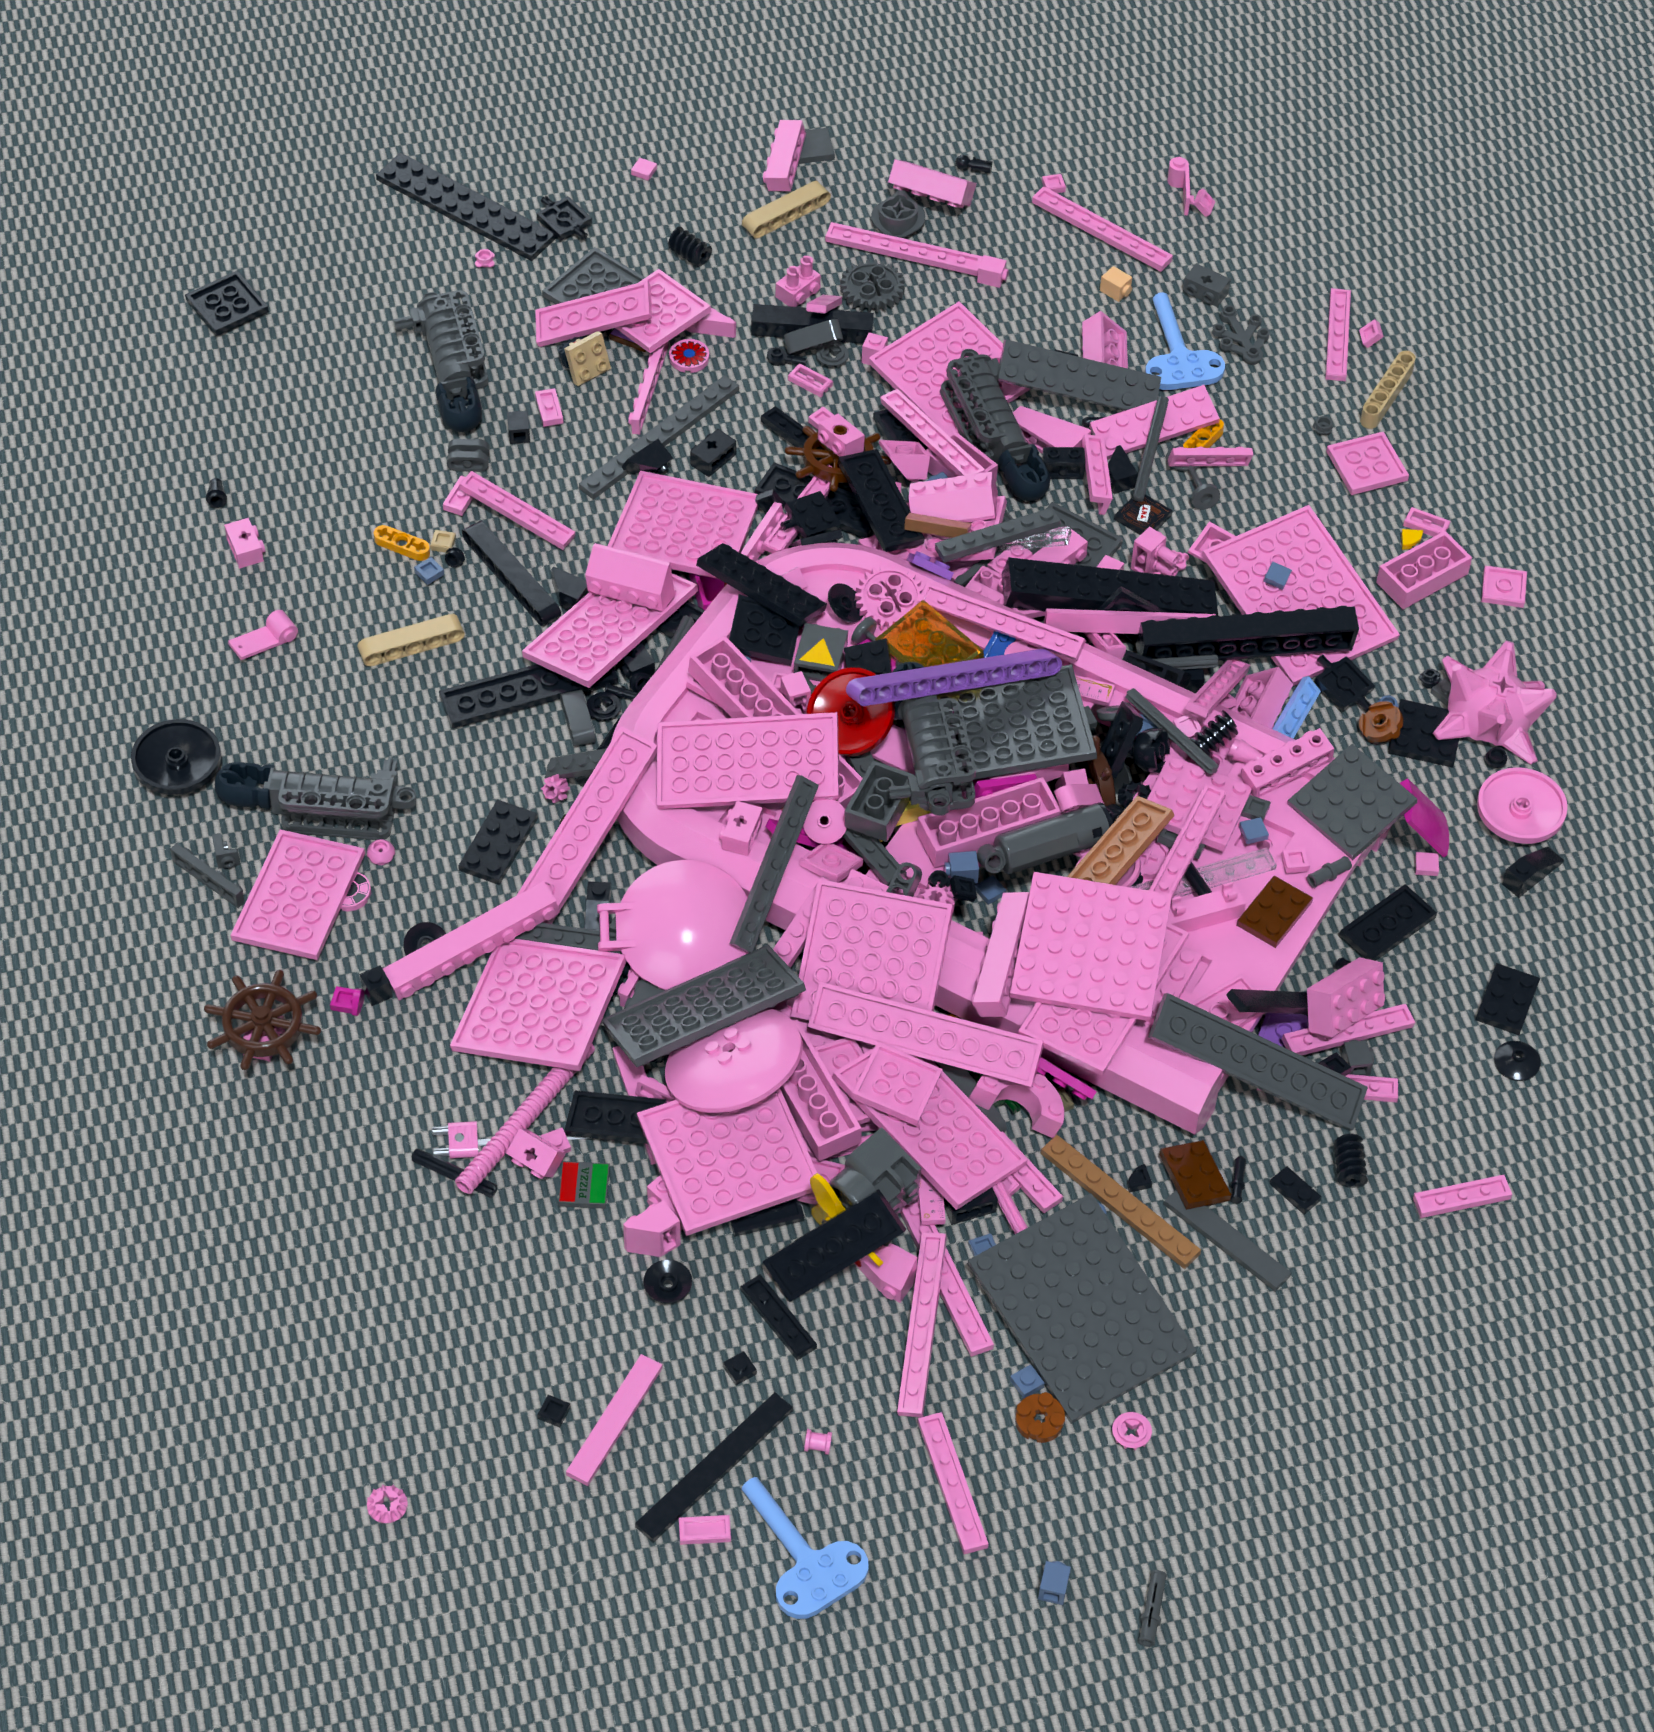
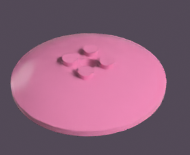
M766 1008L752 1017L744 1018L732 1026L722 1028L710 1036H705L688 1046L672 1051L666 1062L665 1080L672 1096L689 1109L708 1113L738 1110L768 1097L791 1077L802 1055V1038L796 1024L788 1016L777 1010Z

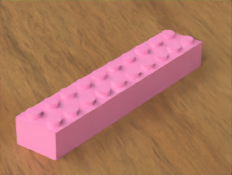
M725 635L690 656L688 672L731 718L800 714ZM839 754V799H835V801L839 802L846 809L863 778Z

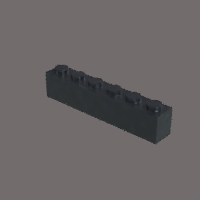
M753 304L751 335L784 338V335L789 332L824 321L838 319L843 340L840 342L864 344L868 333H873L874 313L830 310L824 314L807 312L806 308Z

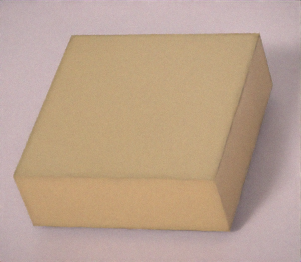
M435 530L430 550L446 553L449 548H453L456 533Z

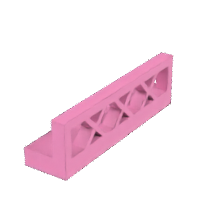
M1084 434L1082 444L1085 451V467L1090 502H1097L1099 514L1105 515L1113 498L1104 436Z

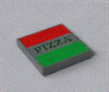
M562 1161L558 1206L606 1209L610 1163Z

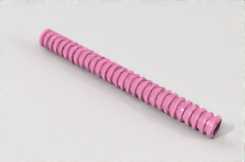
M591 1044L584 1063L595 1051L593 1044ZM558 1067L551 1069L547 1076L543 1078V1081L530 1093V1096L517 1108V1111L504 1123V1126L495 1133L491 1141H488L486 1146L482 1148V1151L475 1156L473 1161L461 1172L460 1176L455 1179L457 1187L462 1192L471 1194L477 1188L478 1184L487 1176V1173H490L492 1168L496 1166V1163L500 1161V1158H503L519 1128H529L531 1123L535 1121V1118L548 1106L552 1098L561 1091V1088L574 1076L577 1070Z

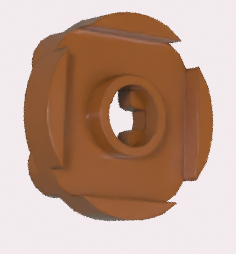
M1382 701L1374 703L1368 707L1369 711L1365 715L1362 713L1360 716L1359 728L1370 743L1384 742L1389 739H1395L1400 735L1403 715L1399 708L1393 706L1391 702ZM1381 719H1384V720H1385V722H1384L1383 724H1380V725L1377 724V723H1380V720H1381Z
M1044 1392L1027 1396L1017 1405L1015 1424L1023 1437L1028 1440L1029 1438L1037 1440L1039 1443H1046L1060 1435L1064 1426L1065 1412L1061 1404L1050 1393ZM1036 1414H1043L1045 1422L1035 1421Z

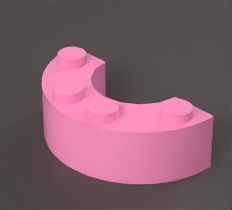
M1038 1072L1036 1073L1033 1087L983 1074L968 1097L975 1105L987 1110L999 1100L1008 1099L1016 1101L1030 1113L1032 1129L1051 1138L1055 1137L1063 1125L1064 1106L1061 1097L1051 1082Z

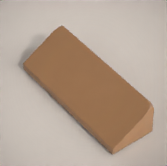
M909 513L905 518V530L951 538L970 533L972 523Z

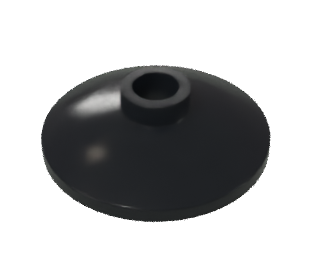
M837 583L828 591V601L832 610L839 618L846 622H858L862 619L863 615H859L861 608H856L857 600H855V594L857 592L846 584Z
M422 922L414 925L408 930L404 938L403 948L405 955L407 956L422 948L421 944L423 941L431 943L444 936L446 932L439 925L431 922Z
M1521 1041L1503 1043L1497 1048L1494 1055V1064L1499 1073L1514 1081H1526L1533 1078L1541 1066L1538 1052L1531 1045Z
M661 1260L647 1269L643 1280L644 1289L648 1296L657 1302L664 1304L676 1303L684 1299L690 1292L692 1276L684 1264L675 1260ZM665 1284L672 1285L671 1287H664Z

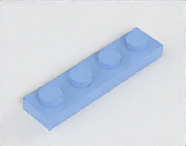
M1309 676L1302 677L1273 727V730L1293 739L1321 692Z

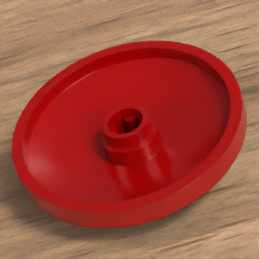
M844 668L831 673L816 686L808 702L807 714L837 712L838 743L841 756H858L871 751L885 739L894 721V701L862 706L847 695L846 687L851 680L876 675L866 669Z

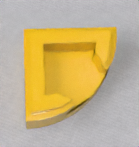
M1402 529V550L1411 549L1412 546L1419 543L1422 539L1423 530Z

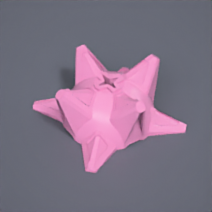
M1505 641L1486 665L1476 670L1466 667L1449 656L1444 657L1442 663L1451 682L1448 699L1449 714L1433 732L1434 736L1438 740L1470 737L1476 741L1482 740L1495 746L1505 747L1530 765L1537 762L1538 760L1527 731L1556 699L1557 694L1554 689H1544L1545 684L1542 681H1521L1517 677L1514 643Z

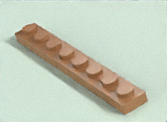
M1058 1135L1041 1149V1155L1087 1192L1092 1193L1097 1200L1183 1269H1186L1201 1254L1199 1247Z

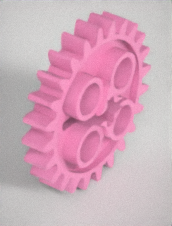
M889 563L888 569H885L881 564L879 571L872 567V575L865 572V579L860 578L859 585L856 586V608H861L859 615L866 614L865 618L872 617L880 624V630H883L884 626H888L889 632H891L892 626H896L897 630L900 631L901 624L908 628L909 621L915 623L916 616H921V610L925 606L918 602L924 587H920L921 579L915 580L916 573L908 575L909 568L900 571V565L893 569L892 564ZM891 582H896V583H898L899 585H898V586H892V585H890L889 583H891ZM871 592H878L880 595H872ZM906 599V600H909L910 602H909V603H903V602H901V600ZM882 609H889L891 612L885 613Z

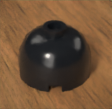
M1163 728L1146 729L1140 732L1134 741L1130 754L1134 757L1138 767L1144 771L1160 773L1165 764V754H1170L1168 733L1163 731Z

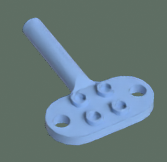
M1164 292L1156 294L1153 297V303L1171 353L1156 356L1149 360L1145 373L1157 372L1160 374L1156 376L1161 377L1159 388L1161 390L1217 383L1222 379L1225 372V362L1222 357L1209 350H1188L1168 295ZM1210 365H1217V366H1219V367L1214 368V367H1211Z
M758 1477L749 1479L742 1486L744 1494L796 1561V1565L785 1572L779 1578L776 1585L777 1604L787 1616L796 1619H807L815 1616L856 1590L865 1582L869 1569L868 1558L864 1550L857 1544L849 1541H837L823 1549L813 1550ZM851 1555H856L861 1561L858 1564H850L847 1562V1558ZM788 1595H793L798 1601L793 1605H789L784 1602V1598Z

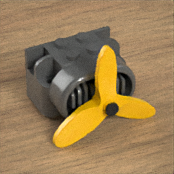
M881 1127L847 1157L845 1168L831 1179L829 1183L818 1173L810 1178L811 1188L817 1204L811 1210L812 1216L821 1225L877 1189L882 1192L898 1216L902 1212L903 1207L907 1204H915L918 1201L921 1167ZM874 1251L868 1254L879 1267L884 1263Z

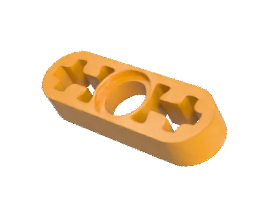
M1219 420V423L1198 429L1183 444V447L1210 448L1223 435L1224 422ZM1199 438H1208V440H1200Z
M381 525L374 529V541L377 545L417 561L429 558L430 546L427 541L386 525ZM400 540H404L407 542V544L403 546H399L396 543Z

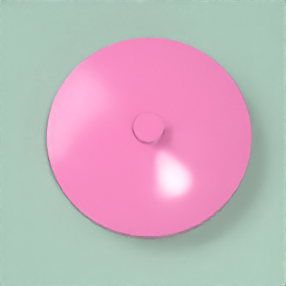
M1507 768L1492 774L1482 784L1477 799V809L1483 823L1497 836L1515 843L1532 844L1553 837L1562 828L1567 815V800L1560 786L1547 775L1528 768Z

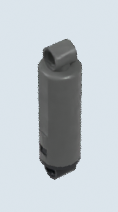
M1099 802L999 834L995 837L994 846L985 844L978 849L976 853L977 860L990 873H998L1003 869L1004 872L1012 874L1090 849L1115 822L1114 819L1118 815L1120 816L1124 810L1116 804L1105 806Z

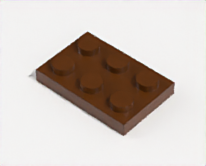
M1274 875L1237 920L1236 926L1276 948L1312 904L1313 897Z
M1204 1140L1160 1149L1159 1156L1186 1210L1230 1201L1231 1193Z

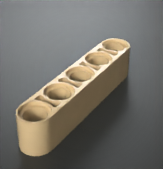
M813 181L750 212L743 218L742 226L754 238H760L826 205L831 198V194L818 181Z
M1401 351L1365 402L1360 420L1363 427L1373 429L1378 426L1411 377L1416 356L1411 351Z
M448 614L364 638L358 643L357 647L366 666H375L456 643L463 639L465 633L458 616Z

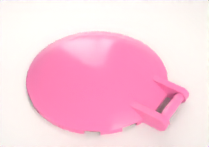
M677 860L657 865L643 873L631 884L624 894L621 903H602L597 905V913L600 915V942H598V950L602 952L621 951L622 954H625V959L631 966V969L640 978L666 991L748 954L729 944L748 897L741 886L730 875L713 865L694 860ZM609 914H616V941H610Z

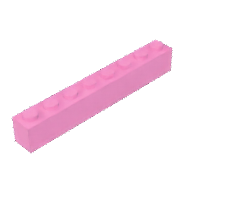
M544 881L383 968L390 981L391 989L398 1000L410 997L417 990L430 986L434 981L445 975H450L459 967L472 963L481 955L492 952L501 944L512 941L516 936L525 931L532 930L536 925L545 920L552 919L556 914L560 913L557 901Z

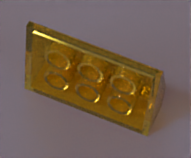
M924 600L875 639L876 641L887 638L890 655L901 664L917 662L924 667L984 658L983 650Z

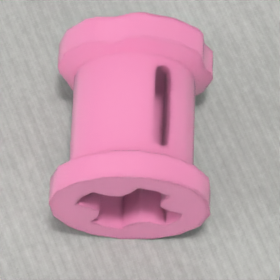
M807 1429L804 1451L808 1452L809 1449L824 1451L825 1454L829 1455L832 1432L823 1434Z

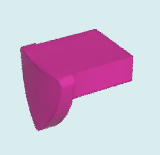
M336 986L330 1003V1009L358 1016L364 1003V990Z

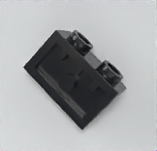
M1083 447L1043 448V462L1049 472L1050 479H1084L1085 451Z

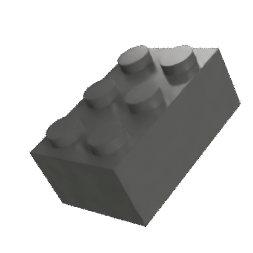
M873 760L844 811L845 827L887 842L910 801V797L889 799L888 787L908 785V777L915 775Z

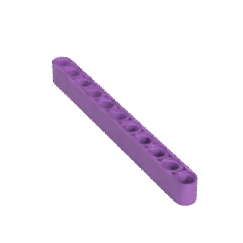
M1047 649L1030 650L855 678L848 683L846 693L860 705L869 706L1051 676L1060 671L1062 661Z

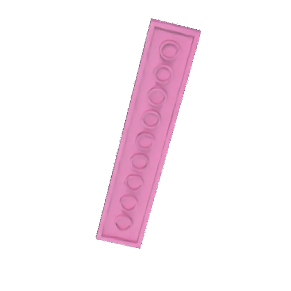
M622 726L619 728L517 895L544 881L556 899L559 910H561L657 754L658 745ZM558 914L542 923L552 924Z
M819 982L808 1027L873 1045H876L878 1041L906 1054L1029 1087L1034 1085L1044 1047V1041L824 982Z

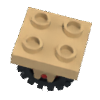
M599 331L585 338L583 336H580L579 339L574 337V340L569 339L567 343L563 342L562 346H559L558 350L562 365L565 368H570L573 383L577 386L611 369L603 335Z

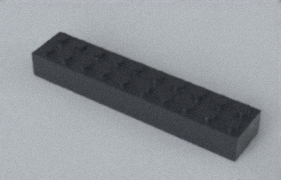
M1008 557L1002 571L1004 606L1009 608L1045 612L1046 609L1097 610L1122 586L1168 613L1218 615L1214 580Z
M1355 606L1319 607L1312 610L1297 609L1285 612L1278 610L1271 613L1255 612L1244 615L1237 613L1230 616L1212 615L1204 618H1170L1164 621L1147 620L1140 624L1136 648L1137 654L1150 659L1215 654L1218 657V661L1352 651L1359 631Z

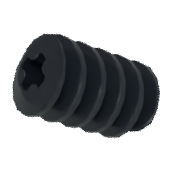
M677 227L670 235L668 242L670 250L681 255L688 262L699 267L709 260L712 247H707L706 242H701L700 238H695V235L690 234L683 227Z
M1224 710L1221 711L1222 716H1215L1216 722L1211 720L1208 722L1209 728L1203 726L1201 728L1202 733L1196 732L1194 734L1195 739L1190 738L1209 757H1211L1210 749L1215 752L1218 751L1217 743L1225 746L1224 737L1229 741L1232 740L1230 732L1238 734L1234 720Z
M1357 1134L1342 1135L1334 1141L1333 1145L1336 1157V1172L1338 1174L1337 1180L1342 1186L1350 1188L1361 1187L1368 1182L1367 1170L1364 1168L1366 1166V1161L1364 1160L1365 1153L1363 1152L1364 1145L1361 1143L1363 1138Z

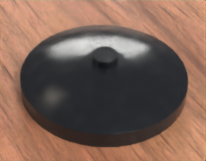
M173 719L151 726L137 738L131 751V763L135 776L148 789L168 795L185 794L201 788L215 776L221 763V749L217 737L208 727L192 720Z

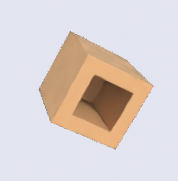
M1113 266L1101 276L1100 291L1119 302L1131 293L1132 277Z

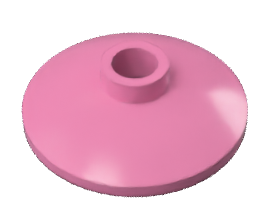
M831 799L812 802L803 824L805 833L810 839L820 844H830L838 841L847 830L845 827L844 807L839 802ZM824 816L829 819L826 825H822L820 822Z

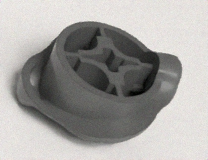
M898 190L891 197L878 203L873 208L871 220L874 226L883 234L905 238L924 225L925 211L907 192Z

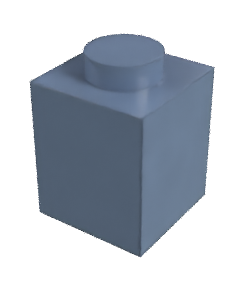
M976 851L949 853L948 862H944V872L947 873L950 879L956 875L974 879V882L978 883L979 866Z
M1046 1561L1038 1600L1059 1605L1064 1604L1071 1570L1070 1566H1066L1059 1561Z

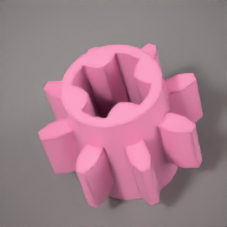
M559 774L544 779L546 784L541 790H543L545 799H552L553 803L566 799L567 795L565 793L570 790L567 779L559 778Z

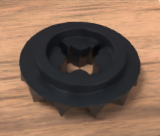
M609 692L596 693L586 703L591 719L596 718L599 722L605 719L609 722L610 718H616L617 714L621 712L619 698ZM601 703L607 708L606 711H603L600 707Z
M1131 780L1129 784L1123 783L1122 788L1118 791L1120 805L1126 809L1133 801L1135 792H1139L1140 797L1147 799L1151 792L1150 786L1143 785L1142 781L1134 783Z

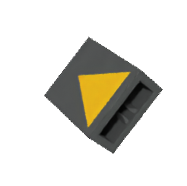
M805 623L794 661V673L802 671L809 680L821 682L826 676L841 670L845 656L844 648L848 645V630Z

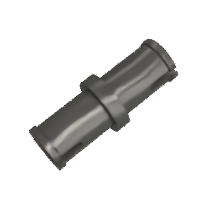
M1343 856L1331 864H1324L1321 869L1308 874L1307 881L1309 885L1316 888L1328 880H1335L1339 874L1352 868L1351 861L1348 857Z

